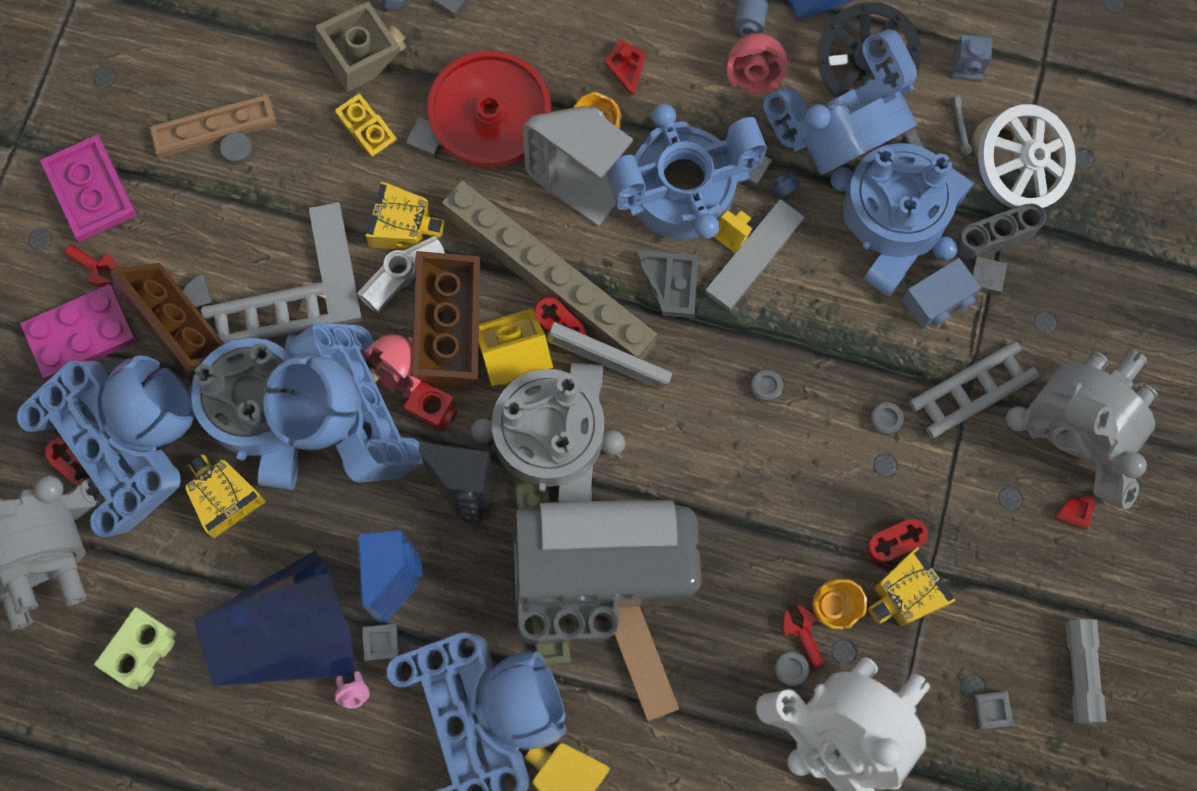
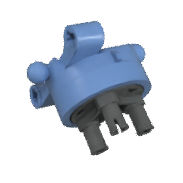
M296 334L288 335L285 349L267 339L244 338L228 342L214 350L201 365L196 367L192 386L187 388L191 393L194 414L204 430L221 446L238 453V460H245L247 455H262L258 471V484L260 486L293 490L298 477V448L288 445L273 433L267 423L263 400L266 392L295 393L294 389L267 388V381L272 372L281 363L294 357L290 350V342L298 336Z

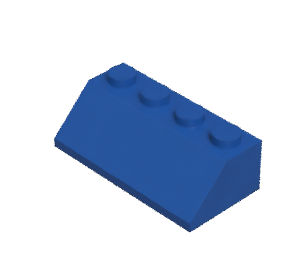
M402 531L359 534L363 607L380 624L387 623L418 587L417 578L423 577L422 560L419 558L418 552H415V546H412L411 540H407Z

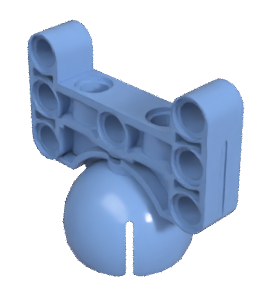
M314 323L291 340L290 350L294 357L281 363L272 372L267 381V388L270 389L285 388L295 390V393H265L263 400L264 413L273 433L288 445L306 450L322 449L337 443L336 447L343 460L344 470L355 482L397 480L423 465V460L418 451L419 442L413 438L400 437L362 355L363 351L374 342L370 333L358 325Z
M140 355L129 358L118 365L110 375L107 374L100 362L70 361L22 404L17 413L19 426L27 432L57 429L102 493L106 501L93 512L90 519L93 532L100 537H109L131 531L173 494L180 485L179 471L172 465L164 452L156 450V447L174 442L183 436L193 424L196 416L192 407L191 393L184 383L168 368L160 369L142 386L141 383L160 367L157 360L148 356ZM157 475L159 476V479H160V484H159V485H158V482H157Z
M460 633L397 656L390 661L387 667V677L394 686L416 687L423 685L453 784L437 791H473L476 784L480 785L484 791H509L504 785L507 773L513 774L516 778L517 785L514 791L528 790L530 779L521 751L518 749L534 750L547 747L558 741L566 733V725L564 724L565 711L560 692L551 670L544 667L545 659L540 653L536 651L516 653L502 660L494 668L486 640L477 634ZM471 640L475 650L473 655L467 658L463 653V647L466 641ZM439 651L443 656V664L439 669H436L433 666L432 659L434 654ZM406 663H409L412 668V674L406 681L402 676V668ZM456 717H459L464 725L460 735L455 734L452 729V724Z

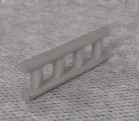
M324 282L204 306L201 309L204 319L214 317L216 333L224 344L244 338L269 339L303 332L314 323L332 324V317L329 313L320 315L317 296L327 293ZM304 299L307 318L290 321L287 302ZM274 305L277 324L260 327L257 308ZM244 311L247 330L230 333L227 315Z
M1017 341L1011 342L909 401V405L914 412L924 407L934 424L927 427L926 431L932 439L1039 378V373L1034 367L1024 371L1014 355L1021 352V347ZM1003 362L1013 378L997 386L988 370ZM977 377L986 394L971 401L962 385ZM950 392L960 409L945 417L935 400Z

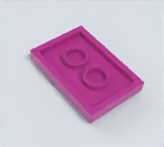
M98 134L40 160L75 238L79 242L137 216Z
M111 284L20 323L42 377L46 381L70 361H95L137 342Z

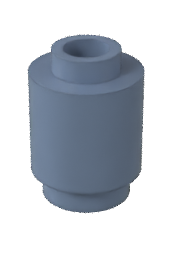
M739 0L734 29L741 36L744 37L752 33L763 32L768 8L766 0Z

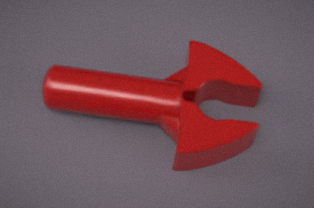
M74 245L66 247L65 255L90 271V275L86 278L90 285L104 287L111 284L113 286L100 273V270L105 271L118 268L116 262L108 253L102 259L96 260Z
M798 605L796 609L802 617L800 628L798 625L793 624L790 614L786 610L782 620L783 636L786 637L792 634L798 637L811 667L818 668L822 666L824 661L810 633L811 625L817 623L818 619L809 610Z

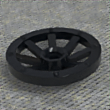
M865 2L846 8L828 23L819 40L817 65L823 83L836 98L849 92V88L861 72H864L865 81L870 79L876 80L868 63L862 58L864 41L870 36L869 14L879 15L890 20L882 31L887 29L895 30L898 26L906 39V48L918 73L921 63L920 39L915 27L902 12L883 3ZM859 16L861 43H858L841 27L847 20ZM834 35L853 51L852 54L829 56L830 44ZM880 40V41H879L880 50H881L883 53H886V49H883V48L881 47V45H882L884 42ZM853 63V68L840 85L834 77L830 66ZM895 73V77L897 79L900 78L899 74Z

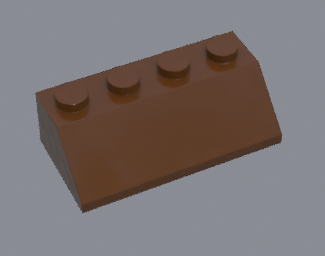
M416 251L412 377L441 388L470 390L477 381L480 289L479 256Z
M160 263L112 269L110 272L111 277L129 308L135 312L146 326L148 332L154 336L167 356L173 360L184 377L192 384L193 377L196 374L194 372L196 367L201 365L214 350L224 345V342Z

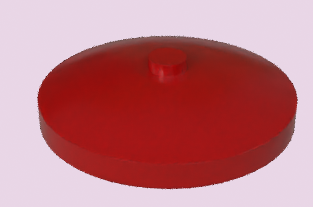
M479 51L453 61L438 75L432 85L428 98L429 122L437 142L453 158L467 165L480 168L504 167L524 159L523 125L533 115L551 112L549 91L537 70L523 59L499 51Z

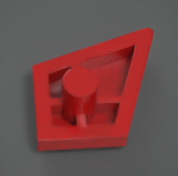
M621 39L605 60L607 68L631 96L635 95L646 53Z

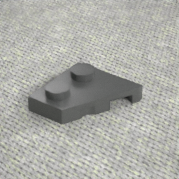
M647 250L638 251V261L662 316L694 318L699 255Z

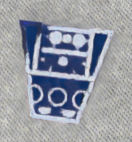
M316 550L194 620L213 687L258 684L269 681L285 682L310 678L312 680L326 679L327 677L337 676L353 677L354 672H356L351 638L330 573Z

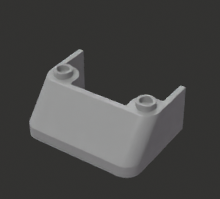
M581 106L531 116L523 125L524 157L527 173L539 185L599 227L616 206L607 181V171L633 142V138L606 120L603 113L593 106Z

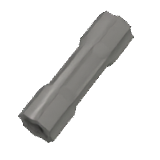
M1069 620L1066 622V633L1072 666L1074 723L1107 722L1105 699L1101 690L1097 620Z

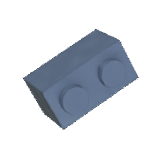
M958 258L909 288L901 300L922 329L927 328L931 324L936 328L951 317L949 313L958 308L962 312L976 302L974 297L981 287L961 259Z

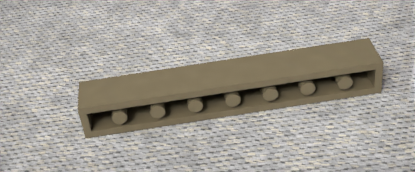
M462 180L442 202L445 218L542 295H551L559 299L580 320L584 328L601 342L642 360L654 348L657 339L655 331Z

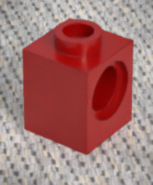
M423 381L413 390L403 407L408 417L441 433L445 425L449 427L457 414L454 397ZM431 402L441 404L440 410L435 414H428L424 411L425 407Z

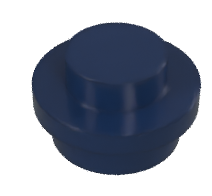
M786 172L774 180L772 184L775 188L770 191L771 194H776L781 199L800 186L796 180L798 178L796 173L790 177Z

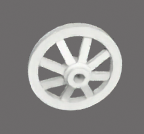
M1026 104L1006 109L989 122L981 136L978 162L982 178L993 196L1008 207L1016 208L1029 203L1037 204L1042 208L1051 205L1068 189L1075 171L1076 157L1071 135L1063 122L1055 114L1043 107ZM1018 117L1034 119L1033 137L1029 135ZM1008 123L1021 144L997 136ZM1045 127L1055 138V140L1047 144L1043 143ZM994 147L1014 153L1013 160L995 167ZM1059 149L1060 166L1050 159L1051 153ZM1018 168L1021 173L1010 191L1003 184L999 176ZM1044 168L1056 177L1054 184L1048 191ZM1032 174H1034L1037 198L1021 197Z

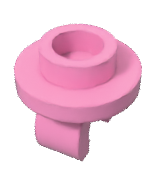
M359 671L354 672V683L344 684L342 677H337L336 684L338 689L335 692V700L338 705L353 709L361 706L369 698V688L364 684Z

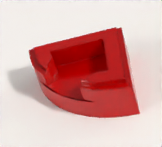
M1083 496L1072 499L1058 509L1054 519L1086 530L1089 527L1097 498Z

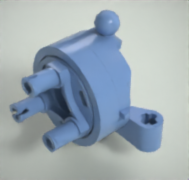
M897 143L882 146L865 156L856 167L854 173L849 168L840 167L831 175L832 186L838 191H846L843 200V217L846 226L863 243L862 247L868 250L871 248L881 253L863 280L887 297L894 293L904 279L906 272L919 255L923 256L932 249L936 258L942 261L951 260L956 256L958 248L955 240L948 236H941L953 217L956 206L960 205L974 185L973 181L952 168V162H948L950 158L946 154L936 155L923 147L913 144Z

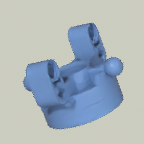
M887 29L869 36L864 41L862 51L876 80H866L861 86L824 106L815 104L807 109L800 93L793 87H785L766 96L763 108L779 141L786 147H794L795 152L807 147L820 175L845 164L918 125L903 96L905 93L915 89L912 83H914L917 77V70L902 38L896 31ZM880 40L886 45V53L880 50ZM892 59L893 62L888 64L887 60ZM895 73H898L900 78L897 79ZM780 98L784 101L785 108L782 107Z
M666 103L659 104L653 109L651 115L652 121L659 128L653 130L648 135L647 140L642 144L635 156L624 155L619 157L607 171V181L619 210L630 209L632 216L637 215L647 228L666 238L688 240L701 237L703 239H711L719 231L721 216L731 208L737 183L750 179L748 171L762 164L767 146L756 119L753 117L743 118L733 123L728 129L726 140L720 141L706 131L690 127L687 122H675L676 112L674 108ZM675 160H691L702 169L704 181L694 189H678L668 183L664 170Z

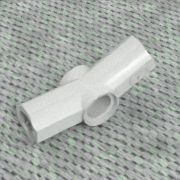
M436 236L407 250L390 252L385 257L383 266L357 293L358 297L370 309L379 313L401 288L410 285L414 280L416 251L445 253ZM397 265L407 267L402 273L392 272L393 268Z

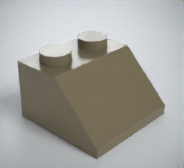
M369 1L315 26L316 46L347 92L373 80L400 52L399 45Z

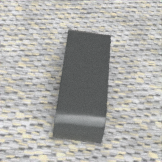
M1029 203L968 225L956 241L958 248L957 256L965 261H973L977 256L984 257L1030 240L1045 223V211L1041 206ZM1022 218L1030 220L1033 226L1027 225ZM994 228L1002 230L1005 236L998 235ZM966 239L974 240L977 243V247L968 244Z

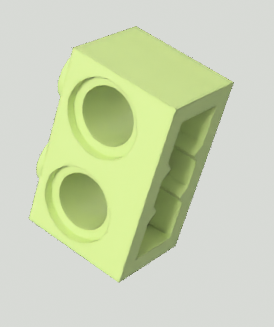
M135 607L94 665L126 687L137 690L139 686H144L151 679L154 673L152 667L160 656L165 657L170 652L175 643L173 638L177 632L147 612ZM149 628H154L156 632L155 639L150 644L145 645L142 639L144 632ZM133 656L135 666L131 672L125 674L122 670V664L126 658Z

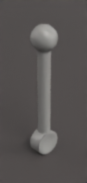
M955 96L952 98V105L956 111L962 141L960 152L967 156L972 153V146L968 144L961 110V97Z

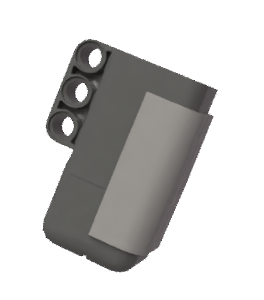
M673 500L541 503L538 510H516L513 519L515 609L517 610V631L521 640L527 644L603 642L611 638L618 629V607L668 606L687 602L698 592L702 581L700 551L697 550V547H699V532L696 514L688 507L675 506ZM598 616L607 618L610 622V631L605 633L597 631L593 625L594 618ZM565 617L573 619L577 626L576 632L572 634L562 632L559 628V620ZM532 618L539 620L543 631L538 635H530L525 630V621Z

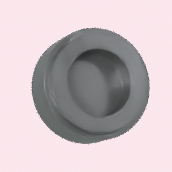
M231 133L224 137L221 142V153L224 159L232 165L245 164L253 155V146L249 138L242 133Z
M761 370L754 375L750 384V390L753 397L759 402L771 403L779 398L783 390V381L775 371Z
M890 402L877 405L870 415L871 427L876 433L883 436L895 434L904 422L902 410Z
M787 652L776 660L774 673L781 684L794 687L806 680L809 673V665L801 654Z

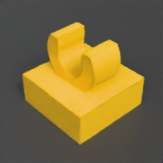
M727 210L719 220V231L714 238L736 253L747 240L752 230L747 225L751 217L743 211L735 216Z

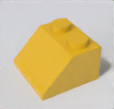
M533 308L479 324L478 347L491 386L498 384L507 385L526 373L553 368L546 337Z

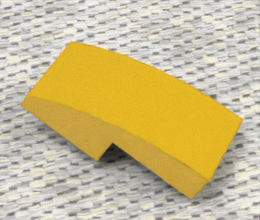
M360 93L335 109L337 117L371 157H374L397 140L379 114L376 115Z

